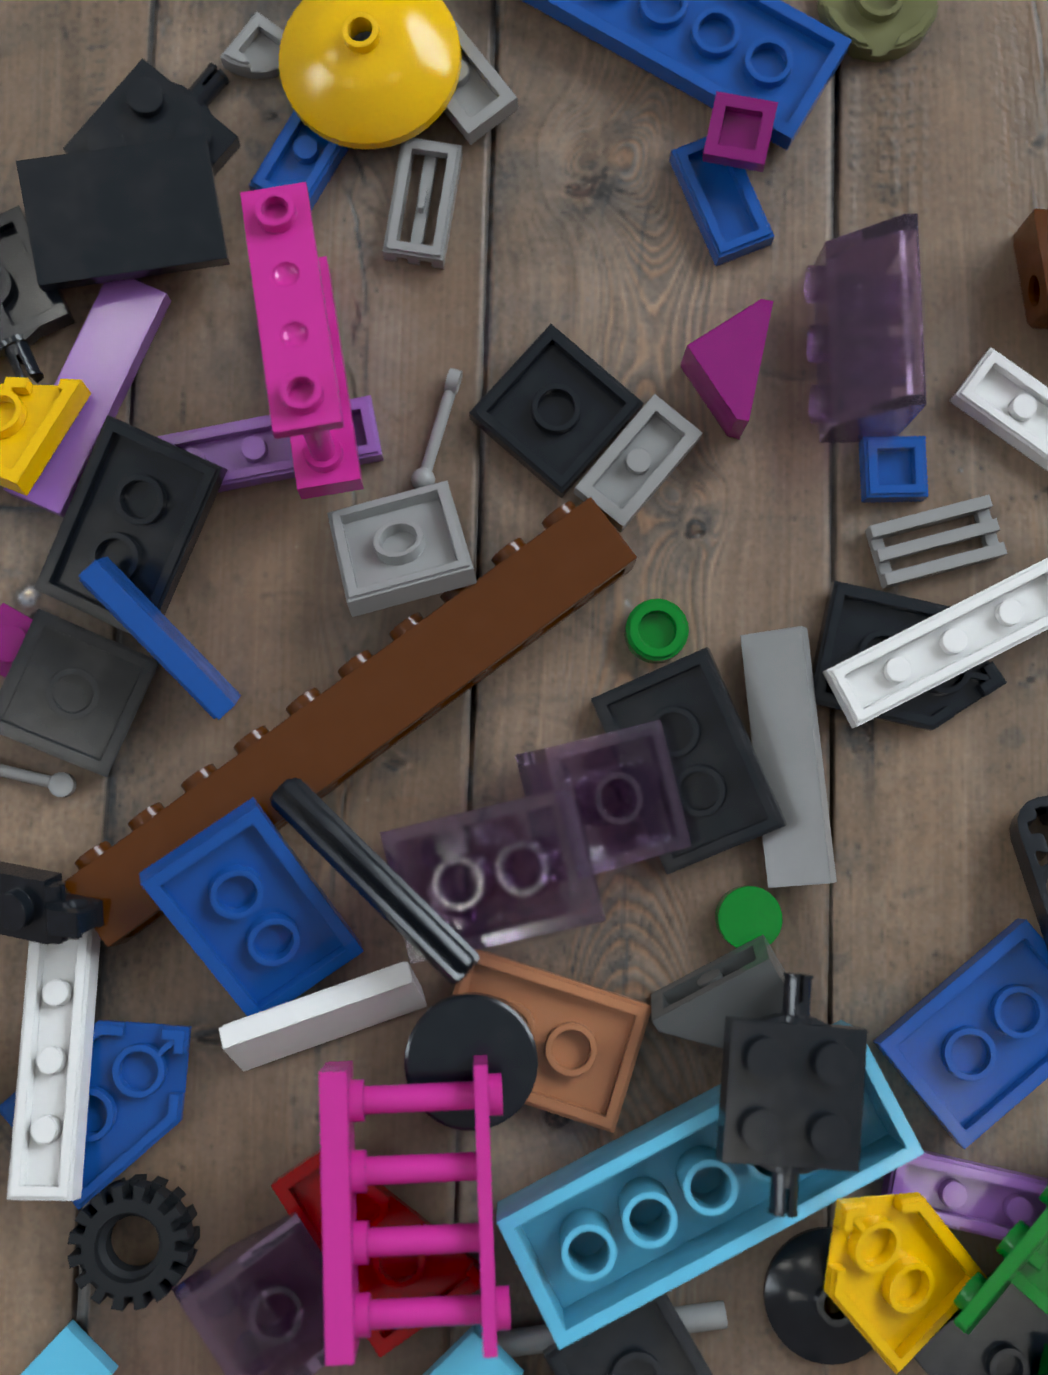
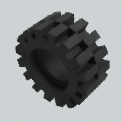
M135 1174L126 1181L125 1177L113 1182L91 1199L90 1203L79 1212L74 1220L78 1222V1225L70 1231L68 1244L76 1245V1249L68 1256L69 1267L73 1268L80 1265L82 1273L75 1281L80 1289H83L89 1282L96 1288L90 1299L100 1305L106 1297L113 1299L111 1306L113 1310L123 1311L129 1303H134V1311L146 1308L153 1299L159 1302L167 1296L194 1261L198 1249H194V1245L200 1238V1226L193 1227L192 1220L197 1216L196 1209L193 1204L187 1208L184 1206L181 1199L186 1193L179 1186L173 1192L165 1188L169 1181L166 1178L157 1176L153 1181H146L147 1174ZM128 1216H138L148 1220L154 1226L159 1237V1248L156 1257L151 1262L135 1266L127 1264L117 1257L112 1248L111 1235L115 1224L120 1219Z

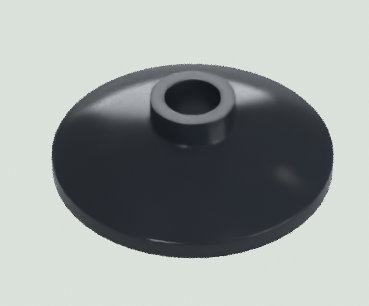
M817 1227L795 1235L783 1244L774 1255L767 1269L764 1281L765 1310L771 1326L779 1339L798 1356L820 1364L835 1365L848 1363L866 1355L873 1348L841 1310L836 1313H829L824 1310V1301L828 1295L823 1289L833 1227Z

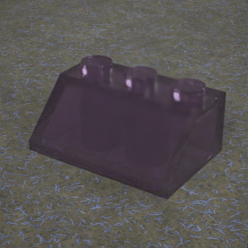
M903 214L826 241L814 265H808L806 268L804 280L806 303H814L815 325H810L807 332L806 352L808 362L816 363L817 385H812L809 393V418L811 423H819V443L860 442L863 437L898 436L927 405L918 214Z

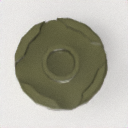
M818 0L817 10L822 24L852 40L846 54L855 59L878 63L899 59L920 45L936 19L938 0Z

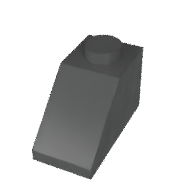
M761 935L651 994L652 1022L658 1032L723 1048L726 1016L759 1019L771 1014L782 1013L783 972L786 971L765 936Z

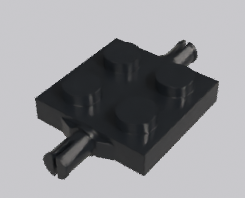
M142 58L66 144L63 150L66 154L206 135L215 177L241 147L238 136L217 120L208 108L209 104L230 81L220 68L217 70L215 64L209 63L203 73L188 89L171 82Z
M17 206L0 214V357H7L16 377L28 378L30 381L31 377L36 383H39L43 380L44 375L39 369L30 346L34 345L40 338L75 323V320L61 289L43 292L39 288L26 216L20 206Z
M783 972L782 1013L771 1014L759 1019L725 1017L716 1157L722 1163L759 1165L771 1171L768 1213L779 1217H785L786 1214L789 1218L798 1216L800 1174H808L819 1169L859 1172L868 1030L859 1026L826 1024L810 1016L813 975Z

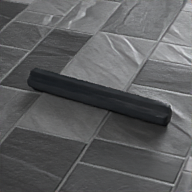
M289 778L275 790L270 798L271 806L449 983L456 984L475 968L480 959L478 953L301 779Z

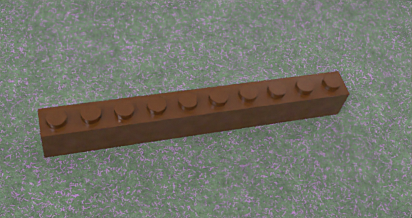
M592 497L577 507L572 501H568L555 509L542 522L546 530L527 544H525L522 538H518L503 547L491 559L495 567L477 579L476 584L444 592L440 598L445 604L425 618H423L420 612H417L403 620L389 633L393 642L375 655H372L369 650H365L351 658L338 670V674L342 678L323 693H320L316 687L299 696L286 708L290 717L271 731L264 725L244 736L233 747L238 755L219 769H216L214 764H209L192 774L181 784L185 794L164 808L162 803L158 802L140 812L128 823L133 832L118 843L111 846L108 841H104L80 856L75 861L79 871L64 881L65 888L71 894L103 900L104 925L94 929L106 946L112 947L128 942L164 915L140 884L139 873L252 797L255 798L277 830H280L288 822L271 806L270 798L284 781L289 778H299L322 799L630 572L634 567L637 556Z

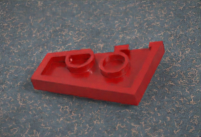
M319 1149L276 1178L270 1186L323 1268L321 1158ZM384 1185L368 1186L367 1193H356L357 1221L368 1220L369 1228L432 1225ZM468 1253L370 1257L369 1265H358L359 1293L370 1292L371 1300L471 1295L481 1288L480 1263ZM424 1327L372 1330L371 1338L367 1339L379 1358H381Z

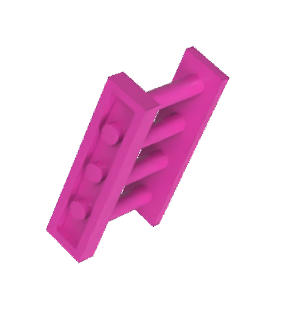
M302 182L240 192L273 435L275 439L290 437L296 486L301 500L362 490L364 487L331 272L327 256L318 257L307 184Z
M474 1055V1081L366 1086L365 1079H353V1061L325 1062L319 1071L325 1366L354 1364L360 1338H371L372 1330L482 1324L483 1358L498 1357L497 1331H511L509 1285L495 1286L489 1116H503L502 1074L488 1073L487 1055ZM475 1110L476 1152L367 1156L366 1149L355 1150L354 1122H365L367 1114ZM477 1181L479 1223L369 1228L368 1220L357 1221L356 1193H367L368 1186ZM480 1252L481 1294L371 1300L370 1292L359 1293L358 1265H369L370 1257Z

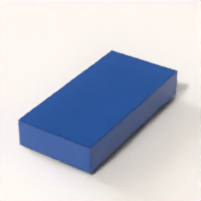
M704 137L671 150L669 161L715 266H719L770 246L775 236L746 170L703 162V152L707 138Z

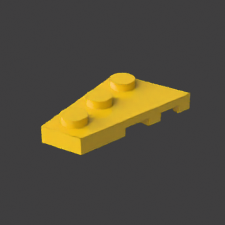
M5 377L4 383H0V486L26 496L29 494L91 395L82 379H60L58 386L33 385L28 378Z

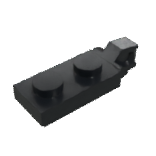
M0 861L1 935L46 945L62 944L63 941H68V938L79 939L83 933L104 925L103 900L66 893L65 883L62 882V873Z

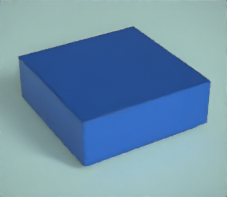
M925 436L863 437L859 442L861 503L923 502L928 497Z

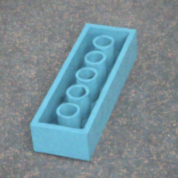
M843 1020L834 1023V1025L852 1026ZM868 1045L866 1048L859 1172L819 1169L808 1174H800L797 1217L789 1218L786 1214L785 1217H779L768 1213L771 1171L759 1165L722 1163L716 1157L721 1084L498 1201L496 1223L558 1349L561 1350L834 1203L837 1199L847 1196L925 1154Z

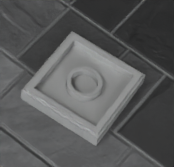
M447 480L327 513L346 602L352 617L477 583Z

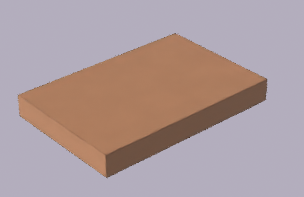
M471 946L478 953L480 959L475 968L463 980L456 983L452 995L464 992H478L505 999L526 1020L536 1043L538 1069L535 1084L524 1104L614 1133L651 1014V1004Z

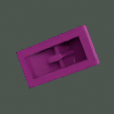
M758 300L686 346L680 367L727 437L740 439L749 422L774 301Z

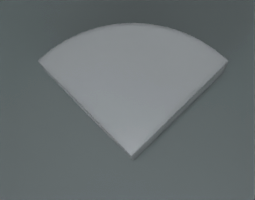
M256 12L220 56L224 68L236 75L251 79H269L280 76L279 49L284 30L259 12Z

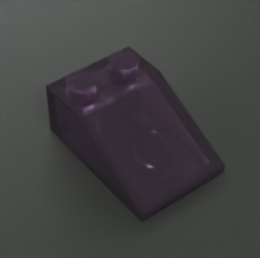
M574 786L380 832L387 864L474 950L604 922L606 920ZM404 938L410 964L426 961Z

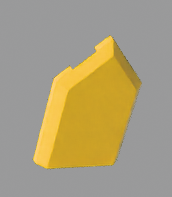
M919 1192L837 1199L823 1290L887 1366L897 1375L959 1310L953 1301L966 1283L977 1272H980L986 1279L987 1277L929 1202Z

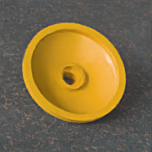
M302 0L287 22L279 49V72L283 89L292 108L303 123L320 137L332 143L353 149L365 150L386 148L403 143L432 125L453 97L458 84L462 63L460 39L456 24L442 0ZM371 32L370 37L364 41L353 40L359 33Z

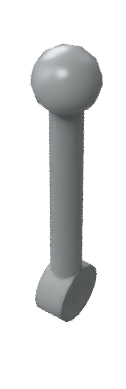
M450 368L447 374L444 393L421 467L415 470L411 476V483L415 489L435 484V476L432 470L455 396L461 385L463 371Z
M0 764V777L49 788L52 795L56 797L71 796L76 790V779L69 773L58 772L51 776Z

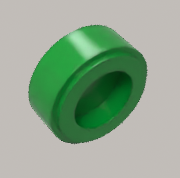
M649 599L637 605L630 613L624 629L625 641L632 654L644 662L653 664L664 663L673 659L685 646L689 633L688 622L683 611L674 603L664 599Z
M738 886L726 892L718 902L715 912L716 927L722 938L736 948L761 935L765 936L770 945L780 933L782 911L777 900L768 891L755 886Z

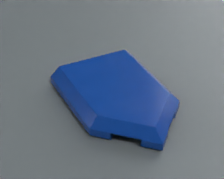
M98 1020L94 1024L81 1199L72 1201L78 1210L183 1120L192 1026ZM16 1091L0 1104V1114L12 1128Z

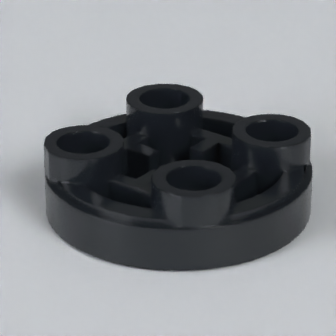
M464 992L451 995L438 1001L426 1010L416 1022L409 1036L404 1058L407 1084L474 1081V1055H487L488 1073L502 1074L503 1116H489L491 1128L511 1118L524 1105L533 1089L538 1069L535 1039L526 1020L507 1000L478 992ZM475 1110L425 1112L435 1121L447 1127L465 1131H476Z

